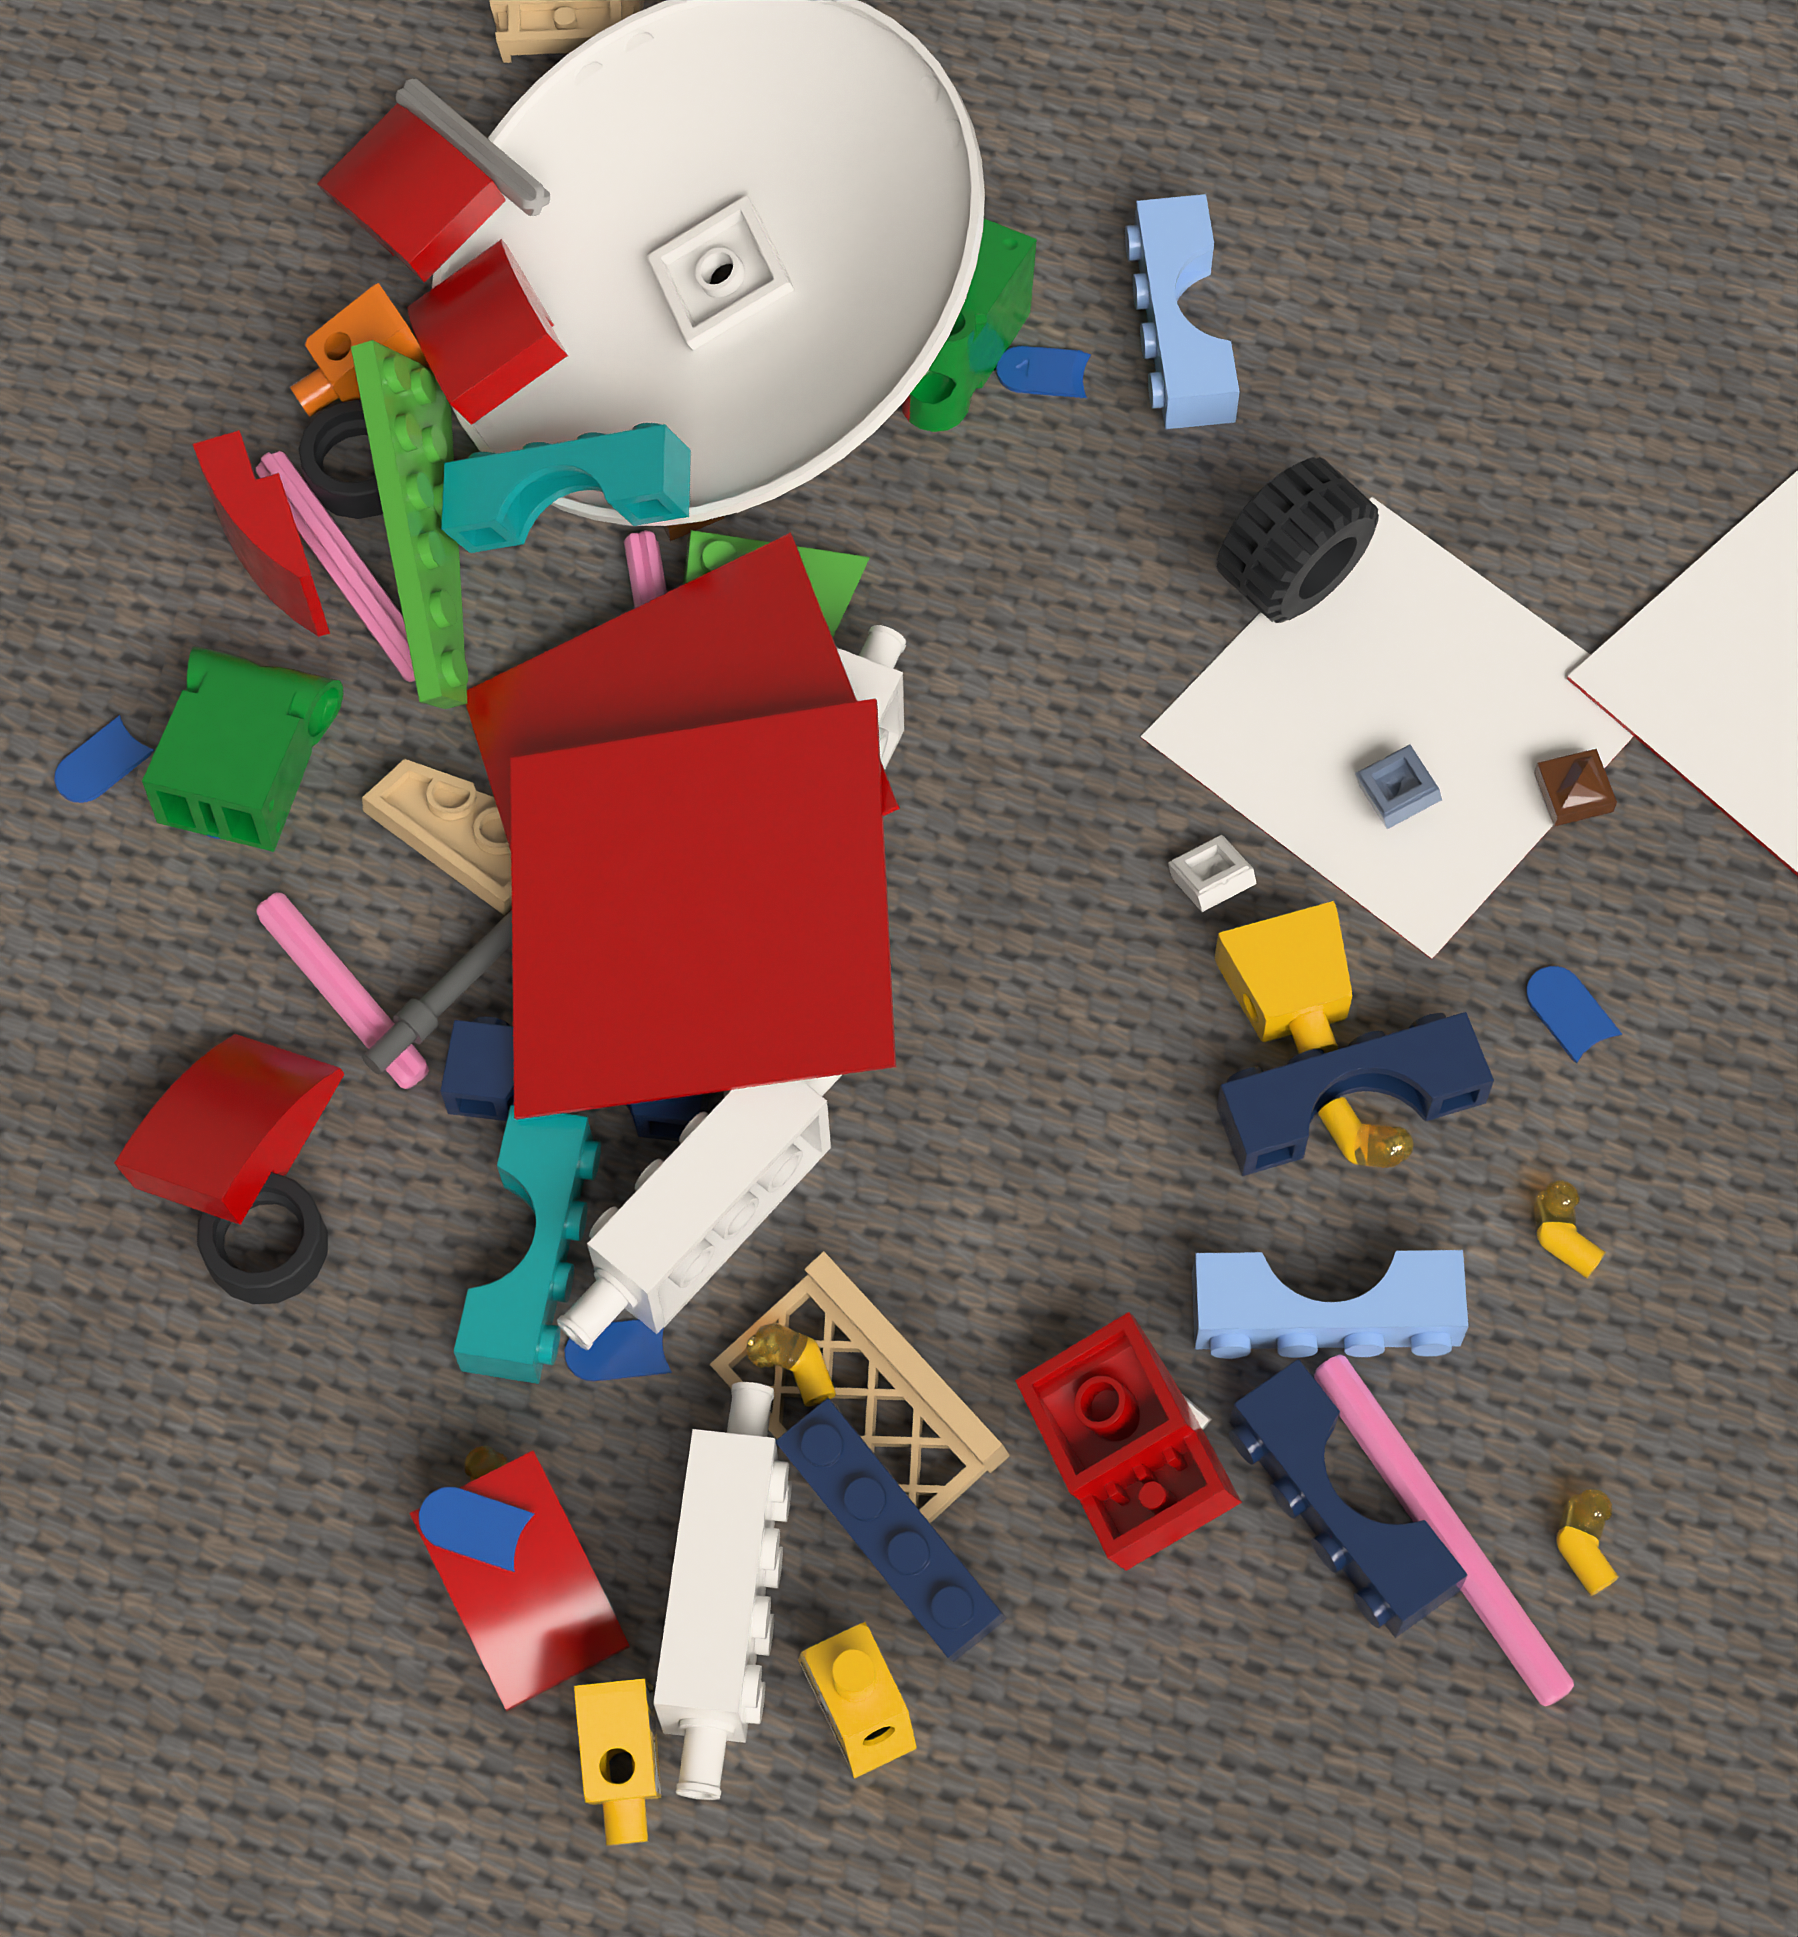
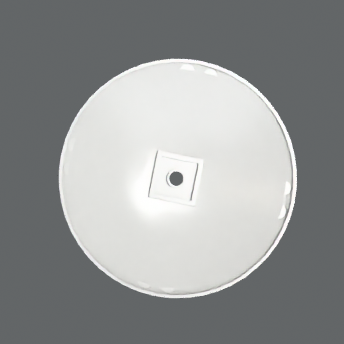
M666 0L632 14L593 36L567 54L539 78L512 106L488 139L550 192V203L542 207L540 215L528 216L503 195L506 201L433 274L432 289L502 239L507 244L554 324L552 329L568 354L566 358L472 425L452 407L461 426L481 452L498 454L521 450L524 445L533 442L555 444L577 440L578 436L590 432L603 434L632 430L634 426L641 423L665 424L691 450L689 517L638 526H668L702 522L738 513L781 496L810 481L843 459L871 436L897 410L929 370L956 322L965 302L977 265L983 232L985 189L982 159L975 130L961 96L935 57L914 35L898 22L866 3L858 0ZM725 264H733L732 272L726 280L719 284H710L712 274L716 269ZM584 490L573 492L557 499L551 504L563 511L592 520L633 526L606 501L603 492Z

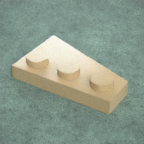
M404 759L362 797L363 812L503 915L512 909L511 851L493 796L476 791L474 783Z

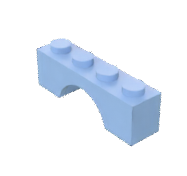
M1206 194L1136 201L1135 225L1125 226V245L1128 261L1138 260L1140 274H1133L1136 310L1146 309L1148 323H1141L1140 325L1142 354L1144 359L1154 358L1156 372L1148 374L1151 408H1162L1165 429L1236 422L1240 391L1231 341L1210 336L1197 329L1185 318L1177 304L1179 297L1188 287L1211 275L1214 239Z
M1463 1250L1396 1251L1387 1273L1374 1288L1357 1298L1342 1302L1316 1301L1290 1290L1272 1272L1262 1252L1195 1253L1192 1270L1195 1349H1210L1211 1355L1217 1358H1241L1249 1355L1251 1349L1277 1348L1280 1356L1288 1358L1312 1356L1318 1352V1348H1344L1345 1354L1349 1356L1371 1357L1382 1354L1385 1351V1347H1411V1351L1415 1355L1440 1356L1451 1352L1452 1346H1461L1469 1327Z

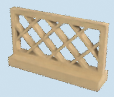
M823 1251L804 1269L808 1275L710 1363V1366L732 1389L733 1384L743 1382L732 1368L752 1350H776L774 1386H769L774 1389L775 1393L768 1430L776 1439L787 1432L786 1428L782 1425L784 1397H801L798 1387L785 1386L787 1351H793L796 1343L799 1341L788 1340L789 1316L811 1297L825 1313L824 1341H815L819 1345L820 1351H823V1359L831 1381L833 1352H861L869 1360L868 1389L834 1388L836 1396L833 1398L867 1399L865 1436H861V1438L873 1452L874 1447L911 1448L909 1485H899L909 1495V1498L917 1508L919 1505V1495L933 1496L919 1509L928 1522L931 1523L986 1471L991 1473L1010 1455L995 1435ZM835 1324L850 1341H834ZM778 1327L777 1339H765ZM879 1372L894 1389H878ZM877 1400H905L913 1408L912 1437L875 1436ZM923 1420L939 1438L922 1437ZM921 1448L950 1449L966 1466L945 1486L920 1485Z

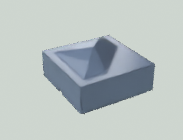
M1411 744L1355 773L1360 788L1386 829L1442 801L1439 787Z

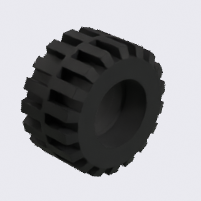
M1315 457L1307 458L1274 477L1243 508L1231 525L1219 550L1217 570L1271 622L1282 623L1287 620L1289 621L1319 604L1354 569L1364 555L1374 535L1379 521V509L1325 459L1321 457L1317 459Z

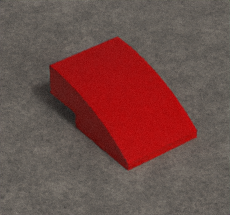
M398 103L317 183L320 189L424 283L506 201L491 178L438 132Z
M502 239L407 307L417 341L449 404L471 425L568 356L552 329L554 326L553 322L507 244Z
M240 430L192 444L224 533L236 556L253 581L275 605L295 622L318 637L330 634L280 474L276 473L256 479Z
M234 1034L197 1060L171 1085L132 1134L114 1164L131 1185L138 1190L241 1225L271 1172L286 1177L345 1074L340 1067Z
M1127 1312L1015 1380L1069 1493L1080 1500L1107 1558L1124 1570H1129L1242 1503L1187 1401L1150 1340L1130 1312Z
M534 1450L459 1487L460 1489L535 1514L525 1525L518 1539L514 1556L515 1572L433 1545L421 1531L419 1525L420 1508L409 1513L506 1711L630 1647Z

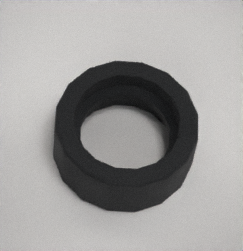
M361 400L336 403L318 413L304 429L298 448L305 481L325 509L337 516L354 519L383 514L376 476L369 480L354 483L338 481L326 474L323 460L334 445L346 438L361 435L368 436Z
M272 1172L250 1209L259 1205L277 1204L286 1207L297 1217L301 1226V1243L296 1253L283 1265L267 1272L249 1273L240 1270L229 1260L225 1250V1234L232 1222L202 1212L198 1220L197 1246L213 1280L231 1297L253 1305L277 1304L300 1294L318 1277L328 1254V1231L312 1195L296 1180Z

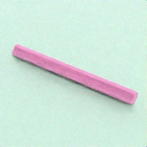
M1341 1354L1323 1362L1315 1370L1314 1379L1340 1411L1339 1416L1412 1521L1425 1520L1468 1574L1461 1591L1538 1702L1546 1707L1565 1697L1574 1687L1573 1679L1351 1363Z

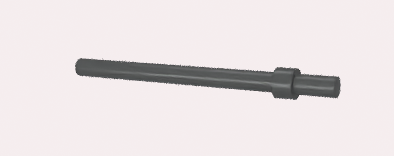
M512 910L420 1000L412 998L393 1016L395 1024L362 1056L365 1064L373 1072L381 1074L413 1042L421 1044L439 1026L437 1018L512 945Z

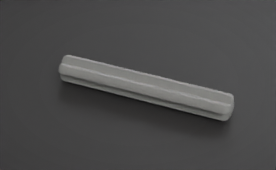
M418 79L406 80L404 88L397 90L396 102L424 121L493 180L503 195L528 216L540 215L542 207L550 203V192L539 181Z

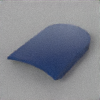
M1031 346L1013 347L1006 350L996 366L997 378L1005 388L1017 393L1087 398L1083 385V375L1091 354L1080 350Z
M119 715L60 762L55 771V785L59 793L69 801L76 803L92 801L147 759L154 752V749L143 745L132 737L123 725Z
M1548 966L1536 971L1531 976L1526 988V997L1530 1007L1576 1064L1582 1055L1596 1043L1610 1037L1622 1035L1609 1016L1571 971L1563 967Z
M640 1320L611 1322L592 1343L593 1345L589 1350L580 1347L571 1338H569L565 1347V1360L568 1368L575 1376L586 1381H603L672 1373L663 1351L664 1327L656 1334Z
M444 1487L432 1492L422 1503L419 1511V1525L426 1539L437 1547L515 1572L514 1556L518 1539L525 1525L535 1514L460 1488Z

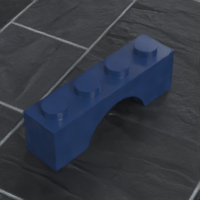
M1463 1012L1450 1017H1446L1444 1013H1433L1417 1019L1409 1026V1029L1389 1035H1385L1383 1031L1365 1033L1352 1040L1348 1047L1324 1053L1322 1049H1312L1294 1056L1288 1061L1287 1065L1263 1071L1260 1067H1252L1241 1070L1230 1076L1226 1083L1220 1085L1216 1108L1243 1177L1303 1159L1309 1138L1310 1123L1326 1104L1340 1096L1362 1091L1387 1094L1406 1103L1426 1122L1486 1104L1494 1079L1467 1013Z
M477 1017L473 1022L454 1020L440 1090L448 1114L507 1121L510 1106H514L513 1027L506 1021L494 1017ZM711 1093L627 1104L626 1107L633 1117L638 1137L679 1142L680 1136L688 1123L699 1113L708 1112Z
M1297 1359L1233 1404L1229 1422L1233 1429L1229 1431V1437L1245 1461L1251 1465L1259 1461L1275 1481L1270 1485V1490L1283 1511L1293 1519L1301 1515L1316 1536L1311 1542L1322 1562L1334 1573L1342 1569L1359 1590L1354 1594V1600L1365 1618L1376 1628H1380L1385 1624L1396 1638L1459 1593L1468 1574L1425 1520L1407 1524L1376 1522L1352 1510L1338 1496L1327 1475L1324 1453L1325 1445L1335 1429L1340 1411L1301 1361Z
M829 1398L824 1400L776 1440V1444L948 1659L953 1662L958 1660L1007 1619Z

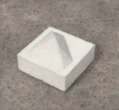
M1223 835L1168 862L1170 873L1175 883L1202 912L1257 884L1253 867Z

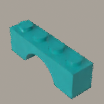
M641 423L634 426L632 430L618 433H584L578 436L577 440L555 444L533 442L524 445L521 450L498 454L476 452L471 454L468 459L444 464L441 530L469 553L523 545L535 520L549 505L565 495L584 490L603 492L606 501L633 526L689 517L691 450L665 424Z
M510 1106L497 1168L503 1187L521 1198L535 1214V1234L529 1251L514 1270L490 1284L468 1289L454 1347V1354L462 1372L539 1384L543 1364L554 1365L556 1361L561 1330L558 1325H552L557 1301L567 1303L570 1298L574 1279V1264L566 1263L571 1240L581 1241L583 1238L588 1204L587 1202L580 1201L584 1179L595 1180L601 1155V1143L593 1141L588 1117L562 1113L516 1120L514 1118V1106Z

